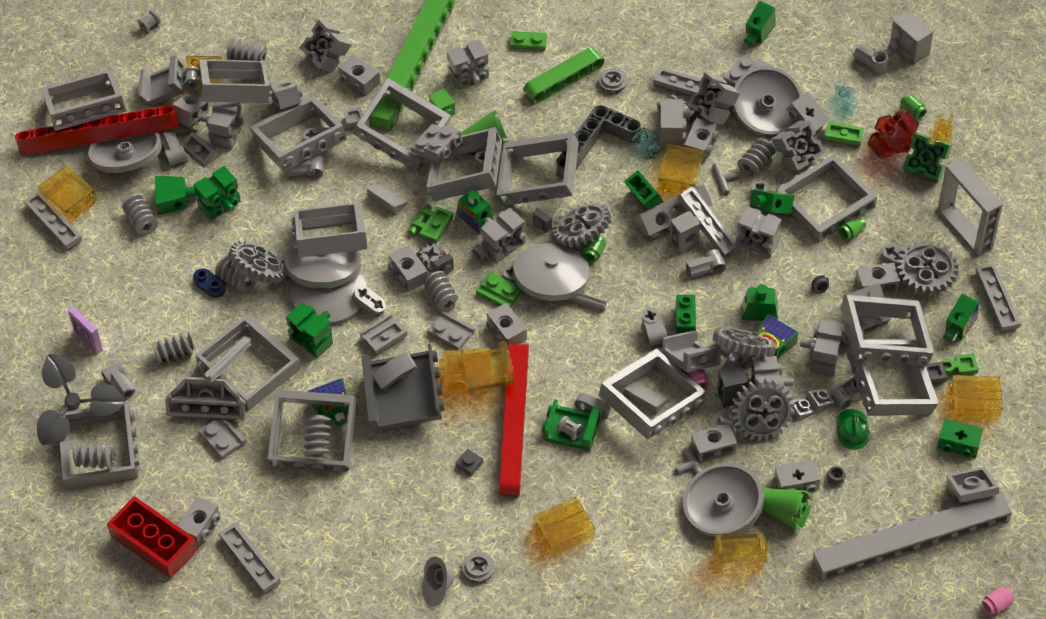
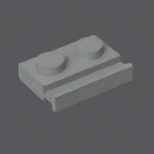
M445 311L427 329V334L457 351H460L470 339V336L475 333V328Z
M391 313L359 332L361 339H364L375 355L407 336L406 329L397 319H394Z
M223 418L213 420L199 430V434L222 460L238 450L240 446L245 445V440Z

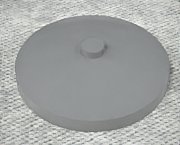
M770 66L750 69L739 78L734 89L741 94L735 105L732 106V109L741 125L750 132L765 137H774L781 132H788V128L796 122L789 117L786 108L803 95L794 78L785 71Z
M158 132L92 143L89 147L88 156L92 166L99 171L123 173L150 163L160 153L162 142Z
M541 243L526 248L516 257L513 277L518 287L526 294L541 300L560 301L572 298L584 290L589 280V265L586 259L573 248L564 247V245L556 243Z
M293 246L286 254L285 269L288 276L300 285L320 289L332 288L343 285L356 277L361 269V256L357 250L299 258L298 251H294Z
M359 271L351 281L332 288H310L293 282L291 288L292 304L295 309L303 302L305 305L313 307L317 313L316 315H321L323 312L328 311L331 315L328 318L331 323L330 326L340 325L353 319L363 309L353 301L352 294L356 287L360 285L367 287L366 281ZM361 293L359 297L362 298L365 294Z
M719 463L703 469L691 479L683 496V509L691 526L701 534L713 538H728L744 532L756 522L764 505L763 489L756 475L748 468L734 463Z

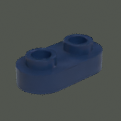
M202 268L194 272V284L210 297L219 298L225 294L226 287L224 281L211 271Z

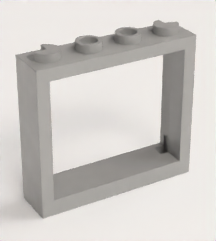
M199 59V81L202 102L268 103L269 97H272L270 74L268 73V67H265L264 61ZM209 78L258 79L259 84L210 83Z
M111 69L41 88L55 131L126 112L121 92ZM112 88L114 95L56 111L53 107L54 103ZM119 103L120 107L115 108V104ZM61 119L62 123L57 125L56 121Z
M387 78L356 125L353 134L359 137L360 140L371 144L375 149L388 154L390 158L403 163L405 167L417 171L424 157L411 153L369 128L365 123L384 95L389 96L441 128L447 124L450 114Z
M313 95L302 100L300 104L290 106L250 126L254 142L283 172L347 140L343 125ZM316 114L330 127L282 153L268 139Z
M496 127L461 135V144L449 156L453 157L486 148L483 172L442 182L445 160L441 165L433 161L429 162L430 170L427 173L428 181L425 186L427 188V195L431 196L433 202L468 194L473 190L480 191L496 187L502 139Z
M573 132L503 143L497 197L503 206L573 196L579 145ZM567 151L562 183L510 190L514 159Z
M834 154L822 159L814 167H809L806 172L796 175L791 181L780 185L776 189L777 192L793 194L832 169L862 198L820 225L794 200L792 214L789 215L817 243L836 233L841 224L854 221L874 209L877 202V195ZM777 199L776 202L780 205V199Z
M959 158L954 162L950 161L945 167L937 211L974 254L979 257L993 249L1003 203L962 158ZM958 185L963 188L982 210L978 230L955 205Z
M361 202L294 210L295 217L291 218L294 251H298L299 258L367 249ZM353 222H356L357 231L303 238L302 229Z
M846 295L840 309L854 360L928 366L934 351L919 301ZM857 315L911 319L918 347L865 343Z
M247 314L195 356L197 368L204 373L213 366L210 363L211 360L249 332L285 364L283 368L248 396L222 373L216 378L225 379L244 400V407L249 411L301 369L300 359Z
M864 340L868 344L918 347L916 340ZM850 345L847 348V359H849L851 371L857 382V389L861 394L868 416L931 415L938 406L939 402L926 366L906 364L918 399H879L866 361L854 360Z
M655 349L602 382L598 396L648 440L656 434L659 435L665 428L672 427L679 419L686 418L693 410H698L704 403L706 391L658 349ZM657 368L688 397L651 421L619 391Z
M276 390L268 453L269 462L273 463L275 467H284L286 464L292 465L296 469H304V466H312L314 470H324V467L332 468V471L344 472V469H349L357 402L355 395ZM283 403L349 407L343 461L277 456Z
M125 402L117 412L104 417L91 413L90 408L68 411L62 415V417L69 421L70 427L124 418L130 465L73 475L70 438L68 434L65 439L60 441L62 475L66 490L138 478L137 471L141 469L139 459H136L135 454H139L137 442H134L133 439L137 437L135 425L132 426V421H135L134 410H130L128 402Z

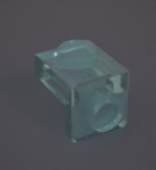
M836 86L834 100H845V115H852L853 108H857V97H854V87Z
M642 128L631 138L634 143L640 146L645 158L649 160L663 149L656 134L646 128Z

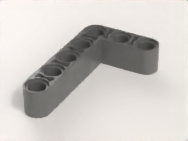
M598 105L594 107L574 135L579 143L576 169L603 132H607L627 142L635 143L641 137V123L606 106ZM562 151L556 161L557 176L561 179H564L567 151Z

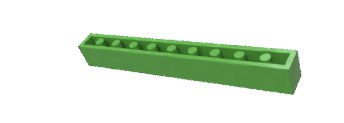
M456 0L425 1L387 78L411 91L412 85H416L417 75L419 72H422L424 61L429 58L430 49L432 46H435L437 35L441 34L443 23L448 20L449 11L451 8H454ZM384 95L369 117V125L390 131L392 126L396 125L398 114L403 111L404 105Z

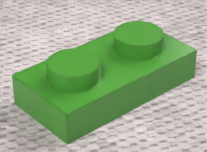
M512 31L510 49L546 51L547 33Z
M828 122L824 140L861 146L864 128Z

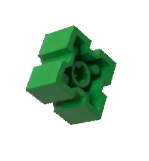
M914 133L909 147L914 150L912 154H907L902 169L913 173H919L922 170L925 171L923 176L937 181L940 180L945 165L941 164L942 160L948 159L953 144L941 140H936L933 143L930 142L932 137L921 133Z
M225 166L214 171L210 178L204 177L193 184L195 194L198 196L196 197L197 205L210 220L219 217L225 208L232 212L235 206L241 202L240 194L237 191V179Z
M301 302L286 316L287 326L290 327L288 329L289 338L298 345L304 346L306 351L318 358L333 344L331 323L328 320L331 315L328 311L323 312L321 315H316L317 313L313 307Z

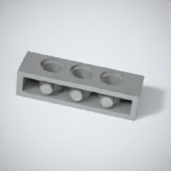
M705 185L694 187L708 207L712 206L713 203ZM679 195L634 216L643 237L650 236V238H654L661 234V230L665 228L670 230V220L687 212L677 198ZM673 208L677 210L676 217L672 215ZM657 215L661 218L660 225L656 222Z

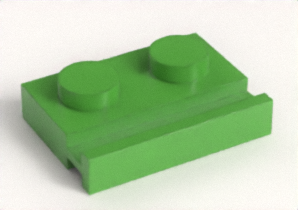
M490 272L481 283L480 288H477L476 295L498 306L507 303L510 307L523 291L517 284Z

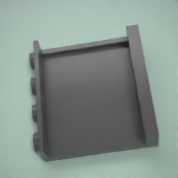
M428 344V351L410 354L417 368L405 379H398L386 391L380 389L372 374L395 357L371 361L369 355L361 356L368 422L372 432L442 419L441 411H445L443 399H439V395H442L441 384L437 383V379L440 378L439 368L435 367L438 357L436 350H432L431 344Z

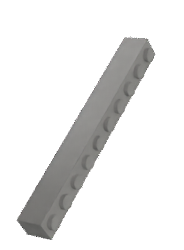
M1001 492L998 495L972 500L960 506L954 505L941 512L935 511L922 518L916 517L903 524L897 523L884 530L878 529L865 536L859 535L846 542L840 541L827 548L821 547L813 552L812 562L821 582L1008 523L1010 522L1012 511Z

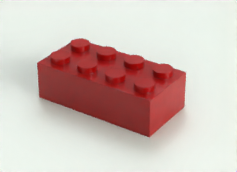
M135 496L107 523L109 534L112 538L170 579L198 550L193 536Z

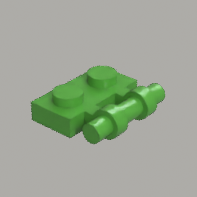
M426 204L424 208L419 210L416 220H413L410 224L411 228L408 233L414 236L417 231H420V238L437 244L452 221L454 213L438 206L434 211H431L432 206Z

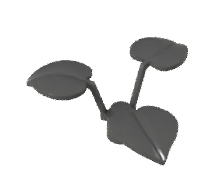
M49 354L42 368V379L47 386L54 389L62 385L64 386L67 393L64 399L66 407L59 414L54 410H47L41 414L37 422L38 439L41 445L56 443L65 439L70 432V423L62 415L69 409L78 408L80 403L91 402V413L104 417L122 408L125 404V399L109 384H98L91 390V398L80 399L78 394L70 392L66 384L75 379L76 372L72 363L60 355Z

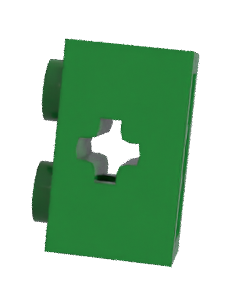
M639 170L623 181L629 191L646 210L664 202L659 193Z
M676 295V334L696 331L695 295Z
M944 419L937 448L942 449L944 452H954L964 457L976 458L984 428Z

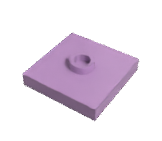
M74 306L68 309L74 333L96 354L103 351L97 328Z

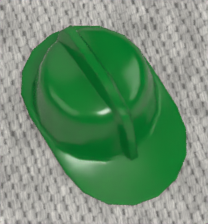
M855 409L842 411L838 415L836 422L839 441L848 449L857 450L867 445L870 438L867 417Z

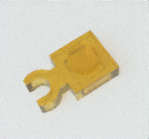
M943 113L939 115V123L935 122L932 135L933 141L941 140L950 143L954 127L951 125L953 115H950L948 120L943 119Z

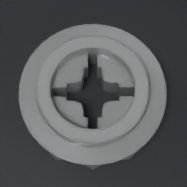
M616 68L606 69L599 75L600 87L604 88L606 92L609 90L613 93L616 90L621 92L622 88H626L627 76L622 70Z
M426 243L425 247H420L419 251L416 252V256L428 270H434L433 261L446 255L442 246H436L435 243L433 245ZM433 252L434 256L429 260L428 255Z
M483 552L469 554L462 563L464 576L469 578L471 582L474 580L480 583L485 579L488 581L495 569L491 556ZM474 563L479 567L482 566V572L478 569L475 570Z

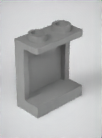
M177 55L170 57L169 66L151 74L142 69L140 71L138 92L140 100L148 106H152L185 93L183 71L186 68V64Z
M695 330L663 338L662 354L686 372L721 365V346L714 344L704 347L698 343V332Z

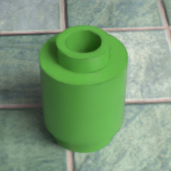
M913 94L905 95L900 101V108L907 110L912 119L920 120L927 113L925 105Z
M600 235V238H593L594 242L587 241V245L582 250V256L586 261L596 262L600 258L606 246V240L602 235Z

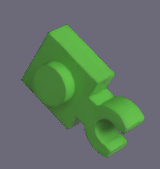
M975 354L957 355L954 361L951 359L942 360L943 367H950L945 369L946 375H952L954 372H958V376L978 374L979 369Z

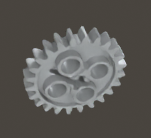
M592 201L587 205V202H585L583 206L578 204L577 208L571 207V211H564L565 215L559 216L560 220H556V225L552 226L554 229L552 233L556 242L559 245L563 244L564 247L569 245L572 248L575 244L579 247L581 243L587 245V241L594 242L593 238H600V233H606L604 229L609 228L608 224L612 223V216L608 207H605L604 204H600V202L594 204Z
M247 240L244 243L242 241L235 242L227 255L229 257L228 260L232 262L231 265L236 266L235 270H241L242 275H248V279L254 278L255 282L260 280L262 284L265 281L269 285L272 282L277 284L278 282L281 283L287 274L285 260L280 259L279 254H274V250H268L267 246L262 247L260 243L256 245L253 241L249 243Z
M923 240L922 245L915 242L914 247L909 244L907 249H902V254L898 255L896 270L899 279H902V285L908 284L907 290L914 288V293L916 294L918 291H921L922 296H924L925 292L932 296L934 291L940 295V290L947 292V287L952 288L953 282H956L959 272V263H956L957 257H952V251L946 252L947 246L940 248V243L934 246L933 241H930L928 245Z
M726 327L716 328L712 338L716 344L726 347V349L732 352L757 357L773 356L777 346L773 340H768L767 337H762L758 333Z
M767 378L764 379L763 383L757 379L756 385H753L750 381V387L742 386L744 392H736L739 398L732 399L735 404L730 406L733 411L730 414L732 419H734L732 422L738 432H741L744 437L748 435L751 440L755 436L758 441L761 440L762 436L768 440L771 434L776 438L775 432L778 431L782 434L781 428L789 427L786 421L793 420L790 414H795L792 408L795 406L792 401L793 397L788 389L784 388L782 383L777 384L774 379L770 384ZM754 398H758L757 401L751 403ZM755 416L753 420L748 421L750 417Z

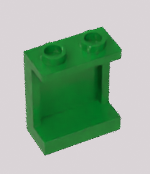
M554 399L553 405H549L547 410L548 421H544L542 426L544 441L591 451L600 421V408L592 407L590 413L559 406L558 400ZM564 416L569 417V420L576 424L583 425L582 433L575 441L571 439V436L557 431V426Z

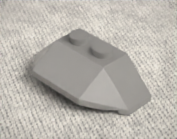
M185 377L165 398L167 416L245 419L244 400L225 379H215L212 383L205 382L204 378Z

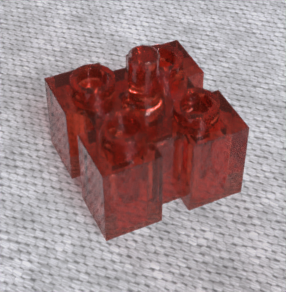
M907 109L896 112L894 116L889 114L879 117L874 127L876 132L871 134L867 145L879 158L890 157L895 152L896 154L908 153L911 150L909 148L912 141L911 138L916 133L919 123Z

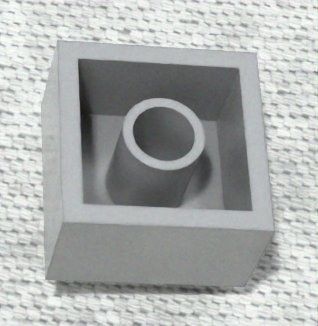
M907 11L893 20L889 44L894 50L900 52L904 59L909 60L914 65L930 55L934 31L912 12Z
M661 99L660 150L682 151V144L686 142V133L683 132H686L687 129L686 107H683V99Z

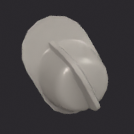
M437 556L430 557L424 566L423 596L425 602L430 606H437L444 600L446 591L453 584L455 577L450 564L445 563Z

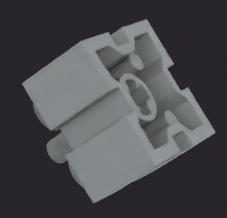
M318 20L311 30L313 35L311 37L307 36L299 48L308 57L313 58L311 61L319 70L334 72L341 62L339 60L340 55L345 56L352 44L345 36L339 35L340 31L333 23Z
M480 39L467 43V47L464 48L458 46L446 50L447 61L449 62L447 64L448 74L455 88L465 87L472 80L474 84H478L480 81L489 78V68L487 66L488 53Z
M704 73L698 84L700 89L698 92H694L688 105L694 110L701 112L700 115L708 121L724 125L730 114L729 107L735 105L741 93L728 86V83L721 77Z
M215 102L211 116H201V121L206 122V126L209 129L208 137L211 140L212 146L233 149L237 135L244 124L243 114H241V102Z
M810 120L798 121L788 128L789 132H781L771 139L776 151L782 152L784 155L780 159L786 171H799L809 164L808 160H815L826 153L820 140H815L813 137L816 132Z
M747 206L738 221L737 232L739 233L736 245L749 250L753 248L757 250V253L771 258L780 241L779 231L782 219L767 211L762 215L760 210Z
M511 208L499 213L496 221L489 217L484 220L485 224L481 227L482 245L487 247L489 251L488 256L496 263L507 257L510 251H515L525 244V234L523 233L525 231V221Z
M821 319L819 327L815 326L813 341L801 339L800 347L810 349L808 364L811 365V372L834 377L844 324Z
M776 356L753 357L751 382L753 385H756L757 379L763 383L765 378H767L769 384L774 379L777 384L782 383L783 386L794 385L793 378L780 379L782 368L781 363H777Z

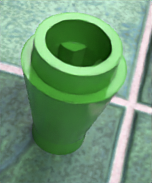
M859 218L858 220L843 223L839 227L838 233L843 240H852L866 228V222L864 219Z

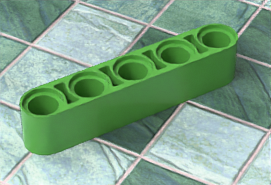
M589 47L525 84L523 91L534 103H539L600 69L605 59L593 47Z

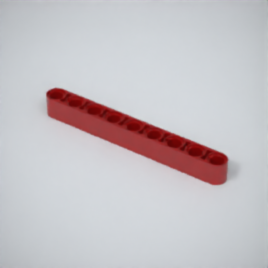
M162 106L116 114L55 131L53 126L25 130L17 133L15 140L20 154L29 155L171 130L176 128L179 123L174 107Z
M509 344L499 486L500 495L520 496L529 344Z

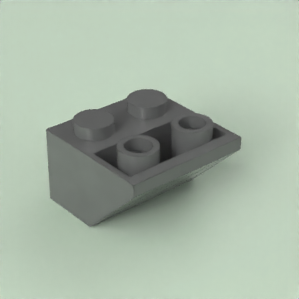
M731 352L719 371L718 395L723 408L735 405L732 399L739 398L736 392L743 393L742 386L748 388L747 385L750 382L748 373H744L743 358L739 357L736 352Z

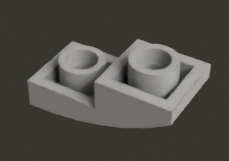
M404 352L387 362L372 375L380 389L386 391L398 379H405L417 366L410 354Z
M825 387L809 391L806 397L792 400L795 404L792 408L795 411L794 416L797 420L809 417L834 404Z

